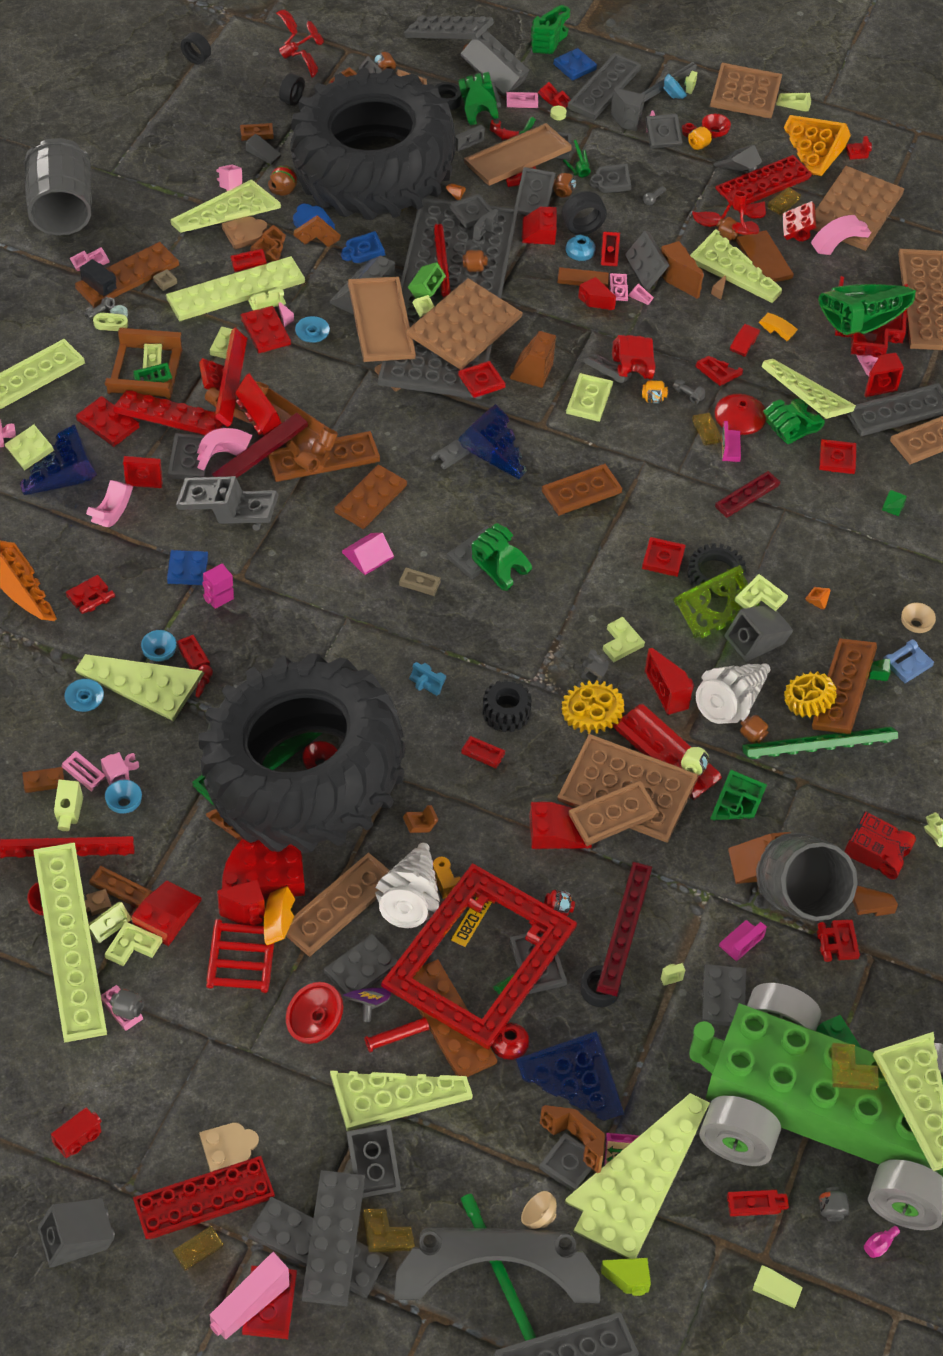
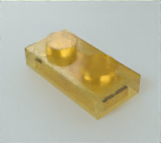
M788 187L768 203V208L781 215L800 200L801 194Z
M710 412L693 416L692 421L704 446L721 442L722 437Z
M210 1226L175 1248L173 1254L184 1271L222 1248L224 1244L214 1228Z

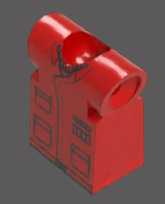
M864 811L844 852L850 858L875 870L879 869L884 876L893 880L898 877L904 864V857L910 853L916 842V837L908 831H898L893 825Z

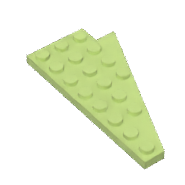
M690 1093L602 1167L600 1173H595L566 1198L565 1203L582 1211L574 1233L627 1259H636L709 1108L710 1102Z

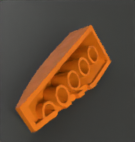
M0 540V588L15 603L41 620L55 621L57 618L49 602L44 600L46 597L44 591L38 587L40 582L37 578L34 579L33 577L35 572L15 543Z

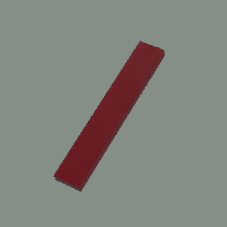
M295 413L215 471L212 476H236L238 478L309 426L308 422L298 413Z

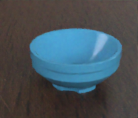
M668 74L664 79L663 87L673 99H683L686 97L687 94L684 89Z
M577 235L569 239L566 244V253L574 260H589L596 252L595 243L587 236ZM577 241H585L586 243L580 244Z
M164 630L151 631L142 639L141 648L143 654L153 661L167 660L176 651V639L170 632ZM159 648L165 650L162 655H157L154 651Z
M130 780L115 781L105 792V801L108 807L117 813L123 814L134 811L142 800L140 787ZM121 799L130 800L127 806L119 805Z

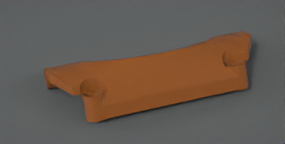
M255 381L276 410L281 423L295 413H298L308 422L309 426L284 445L293 453L296 464L310 473L321 472L330 454L328 451L332 450L338 433L269 388L268 385ZM213 387L205 394V400L214 407H217L219 390ZM236 403L233 417L255 426V423L253 421L249 422L245 416V409L241 410Z

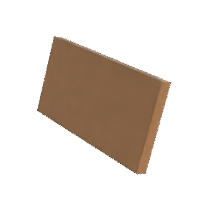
M545 123L464 158V162L490 186L523 172L524 167L532 168L567 153L572 148L569 142Z
M399 277L348 279L363 361L415 359L416 353L413 340L406 335L407 329L410 326Z

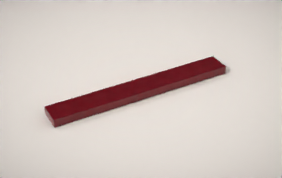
M637 862L632 863L597 986L598 992L617 997L652 866Z

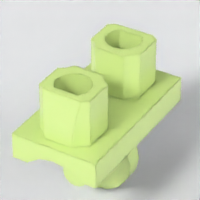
M933 813L926 817L928 825L924 826V829L939 847H943V819H940L939 814Z

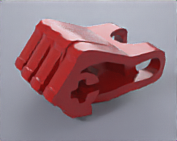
M618 335L613 341L612 357L613 361L621 362L617 367L619 376L628 377L627 374L634 371L641 374L644 379H653L655 361L652 338Z

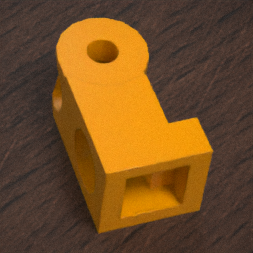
M438 857L433 861V870L437 880L436 884L442 898H446L461 879L460 877L454 878L450 869V861L446 857Z

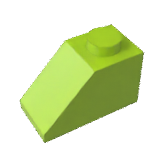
M648 1258L602 1261L601 1274L624 1293L641 1296L649 1292L651 1281Z

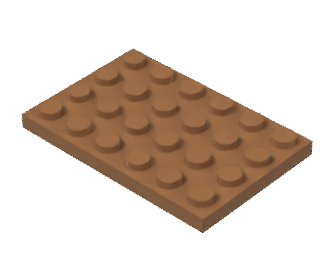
M845 166L816 208V228L813 230L819 232L824 226L837 218L855 215L859 221L867 224L871 234L868 238L848 237L842 242L866 251L903 195L904 188Z
M468 278L407 329L406 335L462 370L522 317L523 312Z
M589 734L558 795V801L576 808L641 780L659 814L657 817L635 825L630 829L668 843L697 782L698 774Z

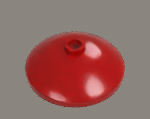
M731 394L723 397L717 403L715 419L722 428L724 421H728V430L740 431V435L753 434L765 425L766 417L763 411L766 408L759 400L750 395Z
M325 982L311 983L300 989L290 1001L286 1012V1026L291 1036L305 1044L317 1043L330 1036L339 1025L343 1014V1000L339 991Z

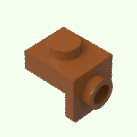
M427 805L423 812H406L403 816L410 833L430 832L438 822L432 805Z

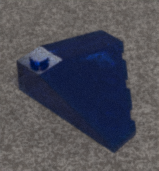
M495 404L476 420L458 438V441L463 448L520 479L527 472V469L524 465L520 464L522 455L519 447H514L516 438L513 430L507 427L509 418Z
M75 424L56 435L57 441L52 446L54 451L45 456L42 462H36L29 471L31 473L29 479H23L20 482L23 495L81 484L97 476L94 465Z
M597 1031L516 1059L522 1080L530 1084L533 1082L543 1087L542 1090L556 1097L559 1095L569 1100L570 1104L584 1111L587 1109L597 1114V1118L606 1121L625 1114L600 1034Z

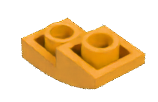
M767 313L759 321L770 334L775 330L786 341L798 330L788 321L771 313Z

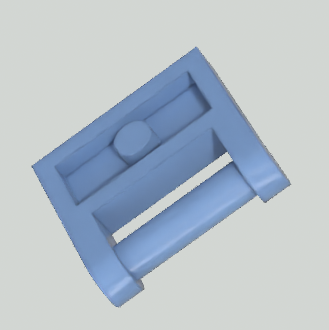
M913 639L893 654H887L883 657V659H890V670L904 683L932 667L934 663L918 647L917 642ZM908 652L913 654L899 664L895 662Z

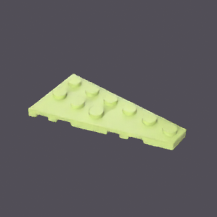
M251 179L171 219V225L182 233L279 209L281 204Z
M717 229L690 255L694 258L698 267L721 278L726 276L727 281L771 303L782 293V288L770 277L763 275L762 270L752 265V261L737 247L729 244V240L726 237L723 238Z
M775 359L763 362L762 368L826 419L854 411L856 405Z
M85 654L75 669L76 673L94 680L100 685L172 721L176 719L204 675L203 671L87 654Z
M934 1032L876 1050L873 1053V1057L932 1170L936 1171L943 1168V1085L941 1073L938 1069Z
M330 1071L347 1131L463 1102L473 1097L466 1076L440 1075L439 1077H427L426 1074L406 1076V1074L372 1072L371 1074H358V1072L354 1071L349 1073Z

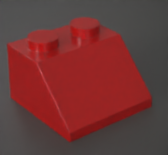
M540 206L523 217L522 243L555 245L557 207Z
M896 352L879 356L870 371L864 394L865 397L898 391L904 366Z
M257 880L217 891L220 916L244 925H259L261 922H264L265 903Z

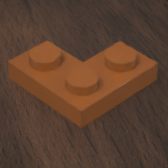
M318 215L295 229L293 233L305 245L317 237L327 247L339 241L341 237L337 231Z

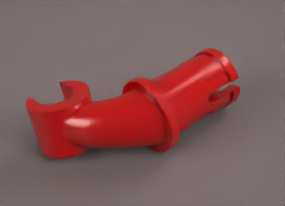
M493 120L490 122V131L494 132L502 141L503 139L508 140L519 135V131L501 129L500 120L498 124L494 123Z

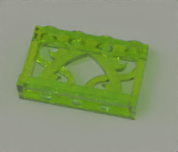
M741 565L673 599L688 623L694 639L699 636L703 639L712 634L711 630L716 629V631H719L726 627L725 623L728 621L732 623L739 611L743 609V607H740L735 602L736 594H739L748 585L742 573ZM734 578L736 579L741 590H736ZM723 585L725 587L724 591L728 590V592H722L720 586ZM709 589H712L719 596H728L727 605L723 613L707 608L711 600ZM700 595H703L706 598V601L703 605L701 604L703 601L700 600ZM687 602L696 610L694 613H692ZM733 608L738 611L731 615ZM699 613L703 614L700 617V622H702L703 619L707 621V625L705 627L699 626L696 621L697 615ZM713 619L720 620L713 624Z

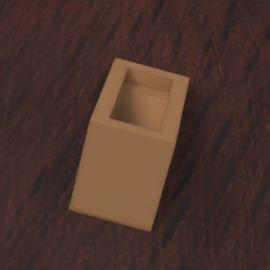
M726 276L722 277L712 286L711 294L720 300L722 299Z

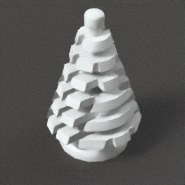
M766 663L761 665L747 664L741 667H734L733 665L706 671L702 675L703 681L696 691V702L703 716L717 724L744 721L767 678V674L770 672V666Z
M420 843L417 848L413 849L412 852L384 875L376 886L380 890L375 892L382 916L389 923L397 927H417L431 918L433 913L439 908L440 900L437 893L435 871L432 870L433 860L427 843Z

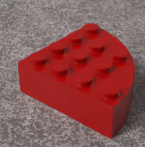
M242 838L232 850L225 864L222 876V889L257 880L264 899H268L271 892L288 886L294 897L305 896L301 851L291 844L280 852L271 851L260 840L250 843Z

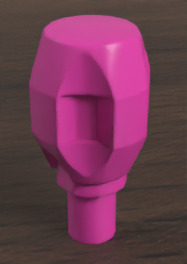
M893 1226L888 1231L885 1230L884 1232L873 1234L864 1245L865 1252L872 1258L883 1255L890 1247L893 1238L900 1233L899 1228Z

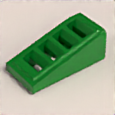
M168 363L133 371V378L141 381V377H143L144 381L164 383L172 380ZM160 370H164L165 376H162ZM154 372H157L158 378H155Z

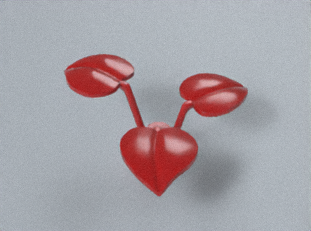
M287 10L276 12L292 33L289 39L284 42L285 45L279 48L281 55L287 59L290 56L294 57L295 55L302 54L310 71L311 78L315 77L318 72V66L314 58L305 50L298 52L297 50L300 44L312 37L318 45H322L324 40L316 26L311 21H308L306 25L311 35L298 43L290 42L298 32L296 29L297 24Z
M735 191L733 200H729V204L722 216L716 212L692 211V215L699 224L713 227L717 226L721 218H725L732 205L733 209L740 213V222L732 225L733 231L742 235L758 234L759 226L752 221L744 222L743 215L754 219L765 217V201L745 205L747 193Z

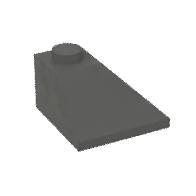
M750 145L732 151L713 163V165L720 168L736 171L748 170L750 172L757 169V165L762 160L755 145Z

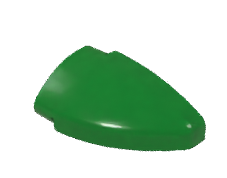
M884 284L845 285L833 287L831 291L821 293L818 301L828 321L844 335L857 332L865 334L887 324L903 313L914 302L916 290L905 286Z

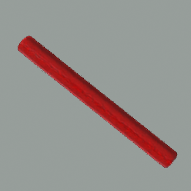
M435 224L434 235L437 261L446 275L440 284L441 295L445 297L450 294L451 290L444 230L442 224Z

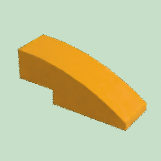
M288 886L269 894L264 915V939L266 945L284 939L295 917L291 912L295 898Z

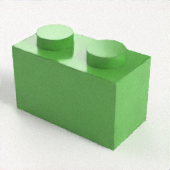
M437 262L422 266L408 288L415 299L427 295L432 297L446 275Z

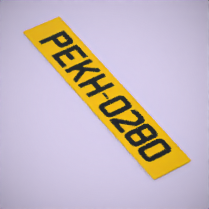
M485 902L480 913L470 908L451 941L466 947L492 902Z

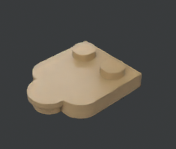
M230 1123L199 1132L210 1172L251 1159V1150L255 1149L259 1143L257 1133L250 1129L245 1130L239 1123Z

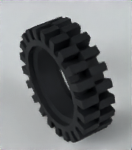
M712 543L711 548L706 544L704 549L699 547L697 551L693 552V555L690 557L687 576L690 578L689 582L693 584V588L695 590L699 588V593L703 594L706 591V596L708 597L713 593L714 598H718L719 594H721L722 598H726V594L732 596L733 592L737 593L739 588L742 587L746 574V562L742 560L743 556L741 554L737 556V550L731 552L730 546L723 549L724 544H720L719 548H716V543ZM718 560L728 564L734 574L728 580L714 581L706 578L701 572L700 567L707 561Z

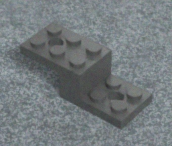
M236 476L185 478L176 506L178 510L212 509L219 524L270 523L279 495L277 490L242 491Z

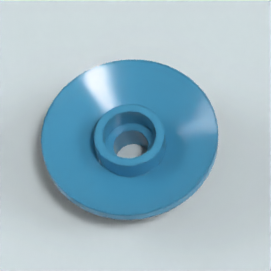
M310 316L301 319L296 324L295 332L301 340L314 343L324 340L329 335L330 327L324 319Z
M80 679L72 682L66 688L64 697L71 709L86 712L97 708L102 703L104 691L98 682L91 679Z

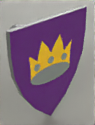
M366 988L343 994L342 997L363 1003V1022H371L372 1009L388 1002L391 998V992L385 988Z

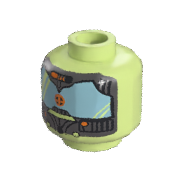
M691 747L683 756L681 767L700 776L704 773L709 763V756L704 749Z

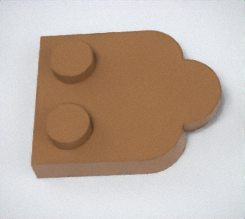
M247 216L222 223V229L233 248L239 249L256 243L266 231L267 223L264 220H255V218Z

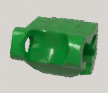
M560 5L544 14L541 18L537 16L533 20L531 28L533 53L553 54L559 42L568 36L569 28L564 26L565 21L570 17V9L567 6Z
M489 72L483 73V76H481V73L475 74V78H473V75L467 76L466 81L465 78L458 80L470 126L477 124L476 116L481 111L489 112L493 120L499 118Z
M800 398L792 400L789 405H785V402L781 399L774 401L763 411L767 423L771 425L772 430L786 444H791L808 434L818 432L825 423V420L820 415L807 412L808 404Z
M496 523L492 528H488L484 533L480 534L478 540L472 542V559L492 578L500 589L508 591L513 586V580L510 576L511 568H514L521 575H526L531 572L532 565L523 552L508 544L513 536L509 529Z

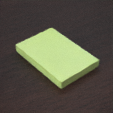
M580 373L566 414L600 422L613 386V381Z

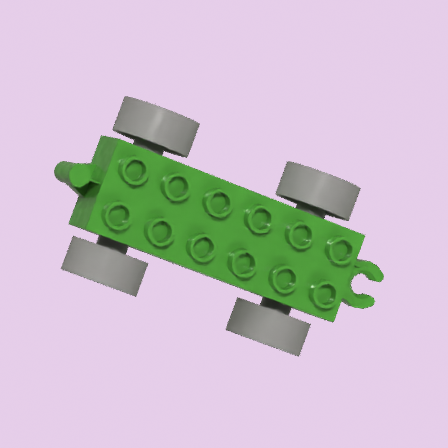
M763 983L753 989L747 1006L738 1004L725 1041L714 1037L715 1031L711 1023L703 1021L696 1024L689 1055L694 1062L700 1063L712 1073L705 1098L711 1101L699 1133L700 1139L707 1148L720 1157L734 1163L747 1166L764 1165L770 1161L781 1128L879 1164L868 1196V1202L872 1209L884 1219L896 1225L914 1230H933L941 1226L943 1222V1168L936 1171L932 1170L875 1061L873 1052L816 1032L821 1018V1010L810 996L788 985ZM934 1043L938 1056V1069L941 1073L943 1085V1044Z

